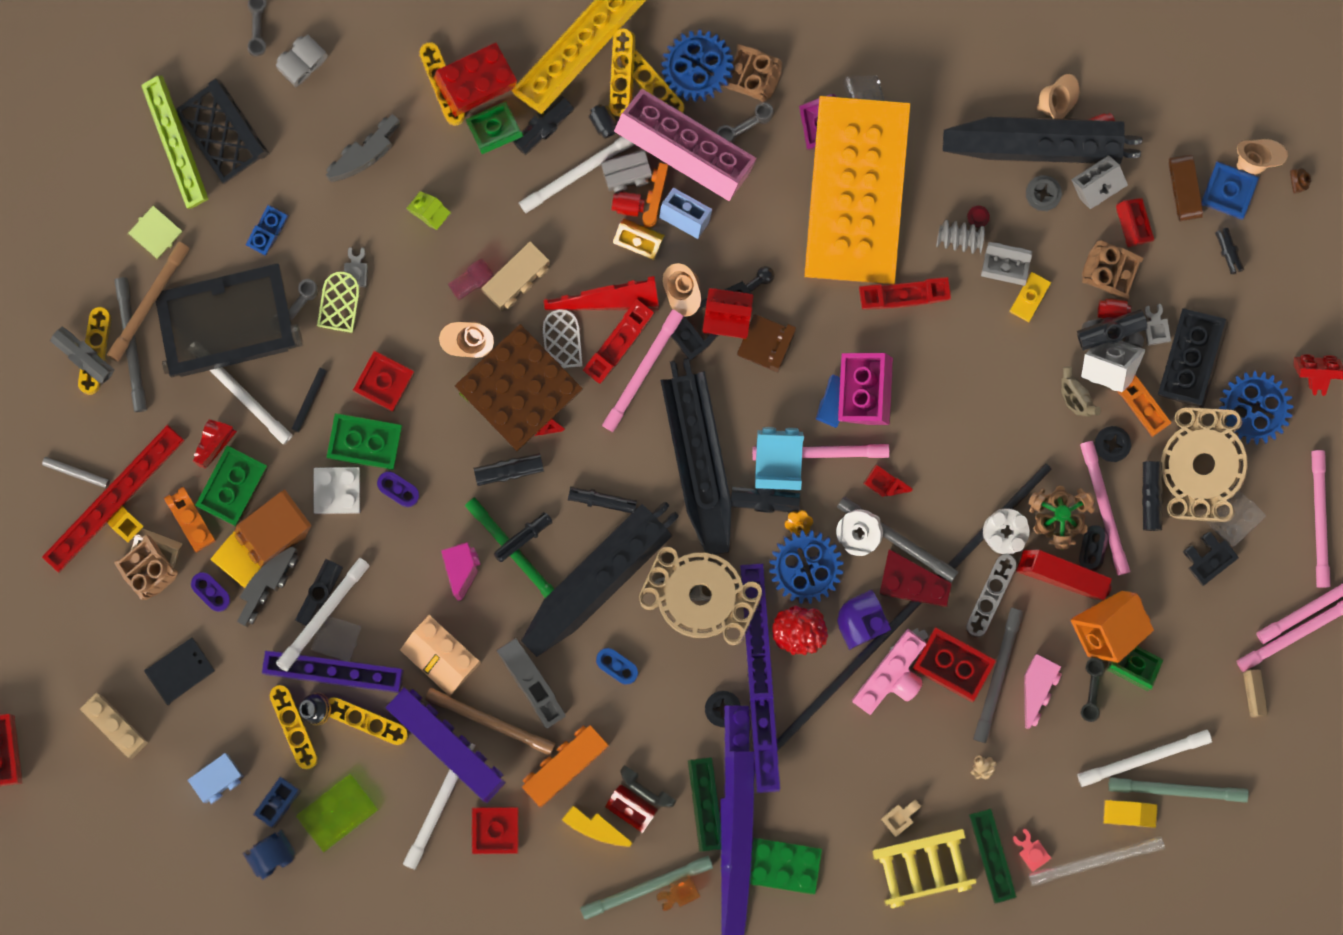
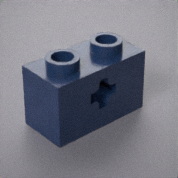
M279 777L253 815L275 829L301 793V790L283 777Z

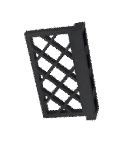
M215 78L208 83L209 86L175 110L221 182L225 184L259 159H264L270 155V153L222 81ZM208 93H211L214 97L213 108L202 106L203 97ZM189 107L197 108L195 120L186 119L182 112ZM201 109L212 111L210 123L199 122ZM216 111L226 115L225 126L214 124ZM198 124L209 126L207 139L199 138L196 134ZM213 127L224 129L222 142L211 140ZM228 130L238 133L237 144L226 142ZM210 143L221 144L219 157L210 155ZM225 145L236 147L234 160L223 158ZM240 148L248 149L253 157L246 162L238 161ZM222 161L233 163L232 172L226 176L221 172Z

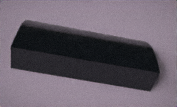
M1182 308L1158 395L1191 406L1204 408L1228 325L1227 319Z

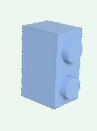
M673 188L662 203L659 218L698 239L710 222L712 209Z
M224 753L188 779V782L203 803L210 802L213 804L222 797L221 792L227 788L232 790L241 784L240 779L244 776L231 757Z

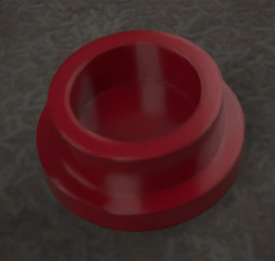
M980 205L972 207L967 214L969 224L975 225V228L986 226L990 219L989 211Z

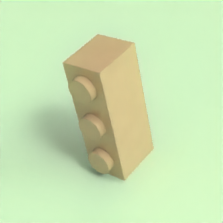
M529 242L482 287V291L501 311L505 307L509 309L516 303V297L521 292L524 294L533 286L532 281L537 276L541 278L548 272L550 262Z
M95 693L80 708L128 758L133 759L148 744L138 731L101 694Z

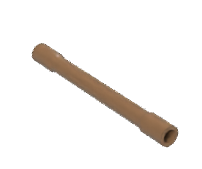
M181 242L177 243L168 257V261L134 315L107 353L108 357L119 362L129 346V342L163 288L190 250L188 246Z
M431 687L425 697V700L456 712L523 742L549 756L556 743L538 735H533L481 712Z

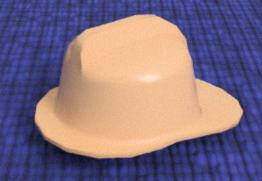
M1064 74L1053 85L1045 87L1040 93L1039 104L1036 109L1048 116H1052L1053 119H1063L1078 101L1079 84L1075 76Z
M1269 139L1241 141L1237 146L1239 154L1237 168L1245 170L1250 174H1260L1267 167L1282 165L1288 157L1287 150L1283 145Z
M676 263L670 265L663 274V285L669 303L673 310L684 317L691 316L697 312L701 304L699 278L685 264Z
M478 322L450 323L442 329L439 336L440 345L443 350L454 356L483 357L492 350L494 344L493 335L490 330Z

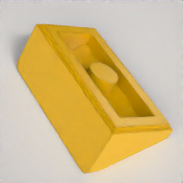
M623 219L620 222L613 243L655 260L664 235L630 220Z

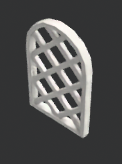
M559 309L552 311L544 320L542 331L544 348L563 368L583 366L580 328L577 318L571 312ZM561 312L563 314L561 316H558L556 313ZM566 313L573 318L569 324L562 319ZM552 315L558 318L553 325L547 321ZM560 321L566 325L562 332L555 327ZM574 321L576 322L577 330L571 326ZM546 324L551 327L547 332H545ZM568 328L575 332L570 339L564 335ZM553 329L559 334L555 340L548 336ZM561 336L568 341L563 348L556 343ZM576 336H578V345L573 342ZM546 338H547L549 341L552 342V344L548 347V349H547ZM570 343L577 348L572 354L565 350ZM554 345L560 349L556 356L550 352ZM578 351H579L580 361H578V360L574 357V355H575ZM562 352L569 356L565 363L558 359ZM571 359L577 363L567 365Z

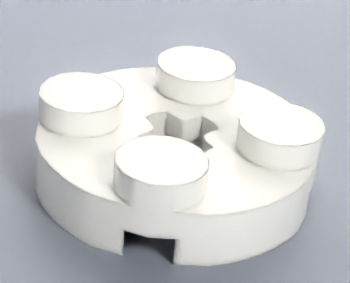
M999 509L989 516L984 523V539L991 549L997 553L1008 555L1021 551L1029 538L1030 531L1027 518L1016 510ZM1006 525H1009V529L1012 532L1007 538H1004L1005 535L1001 533V529H1005Z
M862 509L848 512L837 525L836 534L839 543H842L848 553L856 556H864L874 551L881 543L883 537L880 518ZM859 527L865 532L861 538L858 537L857 533H854V530Z

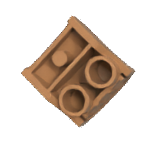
M738 44L734 61H732L734 70L729 71L733 77L726 78L728 86H721L766 102L773 95L781 77L782 61L756 49Z
M1097 241L1089 252L1082 271L1083 283L1128 300L1130 297L1128 293L1139 263L1143 261V258L1126 249L1104 241Z
M149 535L144 536V540L121 560L114 562L124 580L132 587L141 600H147L158 595L175 581L178 571L173 569Z

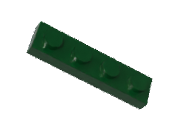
M712 757L688 760L699 852L722 849L721 822Z
M992 809L969 814L994 904L1017 898Z

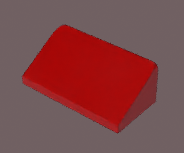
M1143 198L1125 200L1116 205L1127 247L1155 241Z
M622 784L618 786L605 805V808L641 833H643L658 811L657 808Z

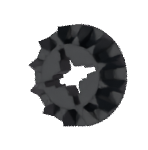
M1109 426L1102 429L1096 436L1095 449L1098 456L1106 462H1118L1129 454L1131 439L1124 429L1117 426ZM1116 436V444L1120 447L1114 448L1109 453L1110 446L1106 442L1111 441Z
M718 691L707 699L705 714L713 725L724 728L725 716L722 719L721 713L713 710V708L720 707L722 699H724L725 706H741V703L733 693Z

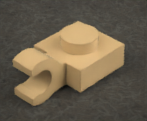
M914 800L906 808L902 809L898 804L881 820L896 837L913 823L909 817L921 805Z

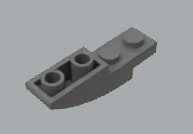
M393 114L389 118H383L375 134L371 133L365 138L363 147L356 141L353 145H347L342 151L341 155L343 156L338 162L333 161L327 168V179L330 182L343 180L362 172L376 163L392 148L388 138L401 125L399 119Z
M290 547L279 553L253 576L240 595V598L247 601L237 620L238 623L247 628L249 624L253 625L259 615V612H257L259 605L264 604L270 594L267 591L268 588L278 591L279 587L283 588L288 580L286 574L289 568H294L299 559L297 549Z
M516 638L496 650L545 728H549L566 717L548 684Z

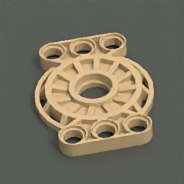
M1181 408L1175 414V422L1181 429L1175 432L1168 440L1161 458L1164 482L1175 496L1168 503V512L1175 519L1228 522L1234 517L1235 509L1227 500L1232 498L1241 488L1248 469L1245 447L1234 433L1241 427L1242 418L1233 410ZM1188 412L1192 415L1191 422L1186 425L1181 424L1180 416ZM1206 414L1214 415V423L1210 426H1206L1202 422ZM1229 415L1237 417V423L1233 427H1227L1225 424V419ZM1185 431L1188 433L1185 436L1181 435ZM1231 434L1232 437L1228 439L1226 436ZM1178 437L1179 441L1174 445L1172 451H1170L1169 448L1171 444ZM1236 441L1241 448L1242 454L1238 453V450L1234 445ZM1200 454H1210L1215 460L1213 471L1207 475L1198 474L1193 466L1195 458ZM1167 455L1170 456L1169 469L1165 468V461ZM1241 460H1243L1244 464L1242 474H1240ZM1167 475H1171L1175 483L1173 488L1168 481ZM1237 479H1240L1237 486L1231 491L1230 489L1235 485ZM1181 490L1183 493L1179 495L1176 492ZM1177 502L1183 503L1185 507L1183 513L1179 515L1174 514L1172 511L1173 505ZM1198 504H1205L1207 506L1205 515H1196L1195 508ZM1222 505H1227L1230 508V513L1227 517L1222 518L1218 515V508Z
M664 547L657 554L640 592L639 601L640 605L646 610H653L659 606L665 621L674 630L683 635L693 638H707L723 632L724 640L729 645H738L742 642L762 597V589L756 582H748L742 585L741 578L736 569L728 561L717 555L692 553L678 559L675 549ZM664 553H671L674 555V561L666 564L661 560V557ZM692 558H704V560H696L689 562V559ZM709 558L717 560L718 562L722 563V565L719 566L716 563L709 562L708 560ZM684 561L685 564L680 566L679 563ZM726 568L734 574L736 579L732 580ZM662 573L665 576V581L661 584H656L652 581L653 575ZM705 585L711 590L712 597L707 604L700 606L690 600L689 594L694 586ZM753 587L757 589L758 596L750 599L745 595V591ZM645 594H654L656 601L650 605L644 603L643 597ZM739 608H746L749 611V616L746 619L737 617L736 611ZM665 612H669L670 615H671V617H672L676 622L673 623V622L667 617V615H666ZM679 626H682L688 630H692L693 632L685 631L681 629ZM731 628L738 629L740 632L739 638L735 640L728 638V630ZM712 630V632H708V633H698V631L705 632V631Z

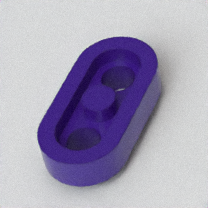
M384 472L379 476L377 486L384 495L407 508L413 507L418 503L420 496L415 486L393 472ZM386 481H393V486L391 488L385 487ZM406 493H412L410 500L404 499Z
M201 572L192 578V590L212 610L222 612L230 606V595L212 576ZM201 581H207L206 588H200ZM221 596L223 598V603L217 605L215 600L217 597Z

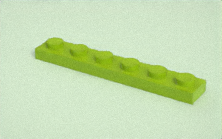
M156 76L141 86L186 208H194L209 200L164 77Z

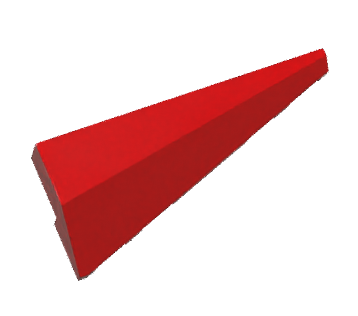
M654 276L648 277V280L636 282L633 280L628 281L626 284L609 285L582 291L581 295H563L561 298L543 300L545 310H628L636 299L640 300L651 310H659Z

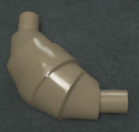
M1063 367L1061 393L1067 407L1077 416L1091 417L1092 415H1100L1101 408L1094 406L1088 390L1075 377H1072V367Z

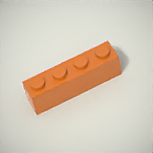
M583 725L574 733L576 738L572 742L565 741L557 749L559 753L553 759L549 756L540 764L541 770L536 774L532 771L522 780L525 783L522 788L540 808L609 747L591 725L587 728Z

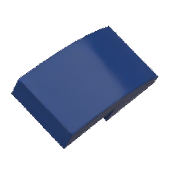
M267 205L258 225H255L246 246L266 256L289 215L271 205Z
M834 374L829 378L825 395L819 404L816 420L836 428L840 422L838 421L840 377Z

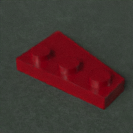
M888 550L880 595L948 607L952 587L950 582Z

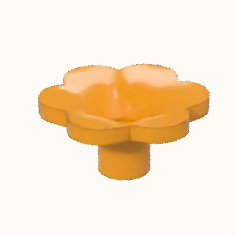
M805 510L793 511L788 514V519L784 525L786 529L790 530L791 534L794 532L796 536L800 534L801 530L807 534L810 531V526L813 525V518L808 516Z

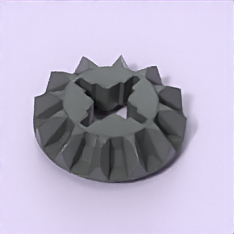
M1037 176L1027 185L1026 199L1029 205L1037 211L1047 212L1055 208L1061 200V187L1050 176ZM1045 185H1047V194L1050 196L1045 197L1040 202V194L1036 191H1042Z

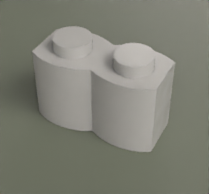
M306 35L304 38L302 36L293 43L294 47L288 53L286 51L277 58V69L295 87L303 83L328 58L327 53L309 35Z

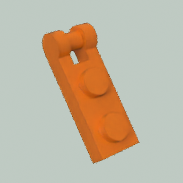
M659 163L658 169L654 168L651 181L655 182L654 189L648 192L646 203H649L650 206L649 210L643 214V224L647 228L654 227L657 221L668 173V164Z
M1136 375L1123 392L1117 391L1152 437L1171 424V421ZM1134 387L1137 392L1131 396L1128 390Z
M184 486L179 488L178 492L171 496L169 494L164 497L165 502L196 553L216 541ZM184 500L186 505L179 509L176 503Z

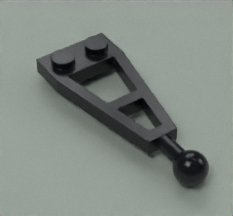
M767 266L761 267L757 271V277L746 285L741 281L725 290L752 294V291L761 284H769L774 280V271ZM707 298L701 301L697 311L706 308ZM683 317L671 338L691 361L705 351L719 335L710 334L704 341L687 318Z

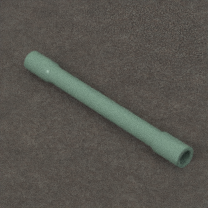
M1109 778L1108 790L1112 792L1175 795L1246 803L1248 801V789L1218 788Z
M709 856L702 857L690 862L686 866L602 900H596L580 907L582 915L587 920L625 902L687 877L710 870L713 866Z

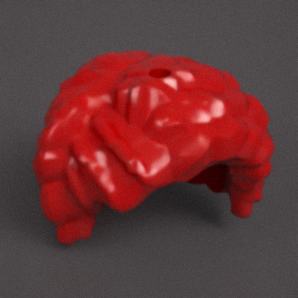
M796 605L784 611H779L772 625L773 640L779 648L785 649L787 652L790 651L792 655H807V652L811 654L816 653L818 648L826 645L828 638L827 627L823 620L824 616L818 609L812 608L808 611V609L800 608Z

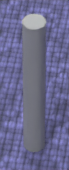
M48 457L43 459V466L104 488L108 486L109 480Z

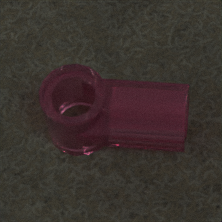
M479 259L471 264L465 273L448 283V286L458 301H460L477 288H482L495 275L484 259Z

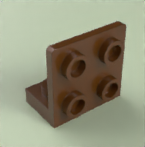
M754 314L749 324L748 337L742 340L737 356L778 373L796 332V327L790 324L785 327Z

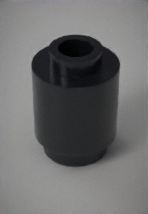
M602 104L593 107L588 117L597 133L602 135L604 139L616 134L614 130L618 122L607 105L602 106Z

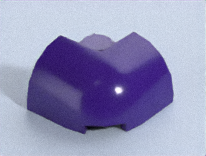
M873 590L851 598L839 610L837 622L849 650L891 631Z

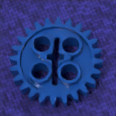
M701 30L698 31L697 36H694L693 32L690 31L688 38L681 34L682 41L679 42L674 39L676 46H667L670 54H663L667 60L661 62L662 67L665 68L662 71L663 76L666 77L664 81L667 85H670V90H676L678 97L684 93L686 101H688L690 96L693 97L694 102H697L699 96L706 101L707 94L715 98L714 91L717 90L722 93L720 86H728L726 78L733 77L731 72H729L734 70V65L730 63L734 61L733 56L729 55L731 53L730 48L726 47L725 40L720 41L717 34L712 38L710 31L705 36H703ZM693 49H700L697 54H690ZM682 56L688 57L689 60L682 58ZM711 60H718L715 65H708ZM680 67H687L686 71L682 73L678 72V69ZM700 77L706 78L703 83H700V84H697V83H696V80H697L698 78H700Z
M1254 371L1251 378L1245 372L1244 380L1236 376L1237 384L1229 382L1228 385L1231 390H1223L1227 398H1220L1219 400L1225 404V406L1219 407V409L1234 411L1236 408L1242 407L1246 410L1247 415L1242 418L1241 427L1234 432L1239 434L1240 440L1245 437L1246 444H1249L1251 439H1254L1255 445H1258L1259 439H1262L1267 444L1269 436L1276 440L1275 432L1283 434L1284 431L1281 426H1289L1285 418L1290 419L1293 416L1287 412V410L1293 409V405L1287 404L1292 399V396L1284 395L1288 388L1280 389L1282 381L1275 384L1273 382L1274 375L1269 380L1266 379V372H1263L1262 376L1258 377L1257 372ZM1250 387L1255 388L1258 395L1255 398H1248L1245 395V390ZM1242 398L1253 406L1256 403L1260 404L1259 409L1274 415V418L1271 419L1260 411L1253 413L1251 406L1241 403L1237 399ZM1273 398L1278 402V406L1275 409H1269L1266 407L1265 401ZM1229 415L1225 419L1227 420V427H1233L1237 423L1235 415ZM1257 418L1266 420L1267 426L1264 429L1255 427L1254 421Z
M801 530L798 537L792 532V539L790 540L784 536L785 544L777 543L780 550L772 551L776 559L769 560L772 565H775V567L769 569V572L776 573L771 580L772 582L779 581L776 589L784 588L782 595L785 597L790 593L791 601L796 596L799 597L800 604L803 603L804 598H807L809 604H811L812 597H816L820 602V595L822 593L829 597L827 590H836L833 582H841L836 577V574H843V571L837 568V566L843 564V561L836 560L841 553L840 551L833 552L837 545L835 543L828 545L830 538L827 537L822 540L821 532L814 537L813 530H810L808 535H805L804 531ZM817 547L819 549L817 556H807L808 548ZM798 548L802 549L807 563L812 564L809 566V570L814 579V585L810 584L806 571L800 569L803 567V563L797 551ZM789 555H795L798 559L793 566L785 563ZM818 568L827 569L825 577H815V571ZM798 576L806 578L805 584L801 587H797L793 583L794 579Z

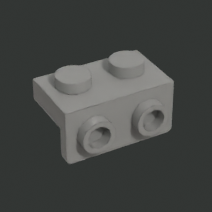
M989 242L981 276L1025 286L1033 252L1023 248Z

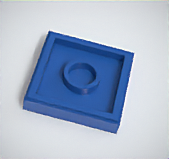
M1216 162L1201 203L1204 206L1243 220L1259 177Z

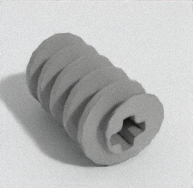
M945 220L939 227L936 247H939L941 242H944V247L947 249L950 243H953L954 250H957L958 246L961 245L962 251L965 252L968 246H970L972 254L979 248L981 255L985 236L984 226H981L978 232H976L975 225L973 224L969 230H967L966 223H963L959 229L957 221H954L952 226L949 227V221Z

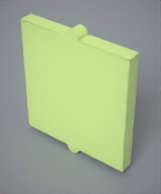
M152 206L143 217H139V222L128 234L154 257L159 259L168 248H172V243L181 235L182 231L158 209Z

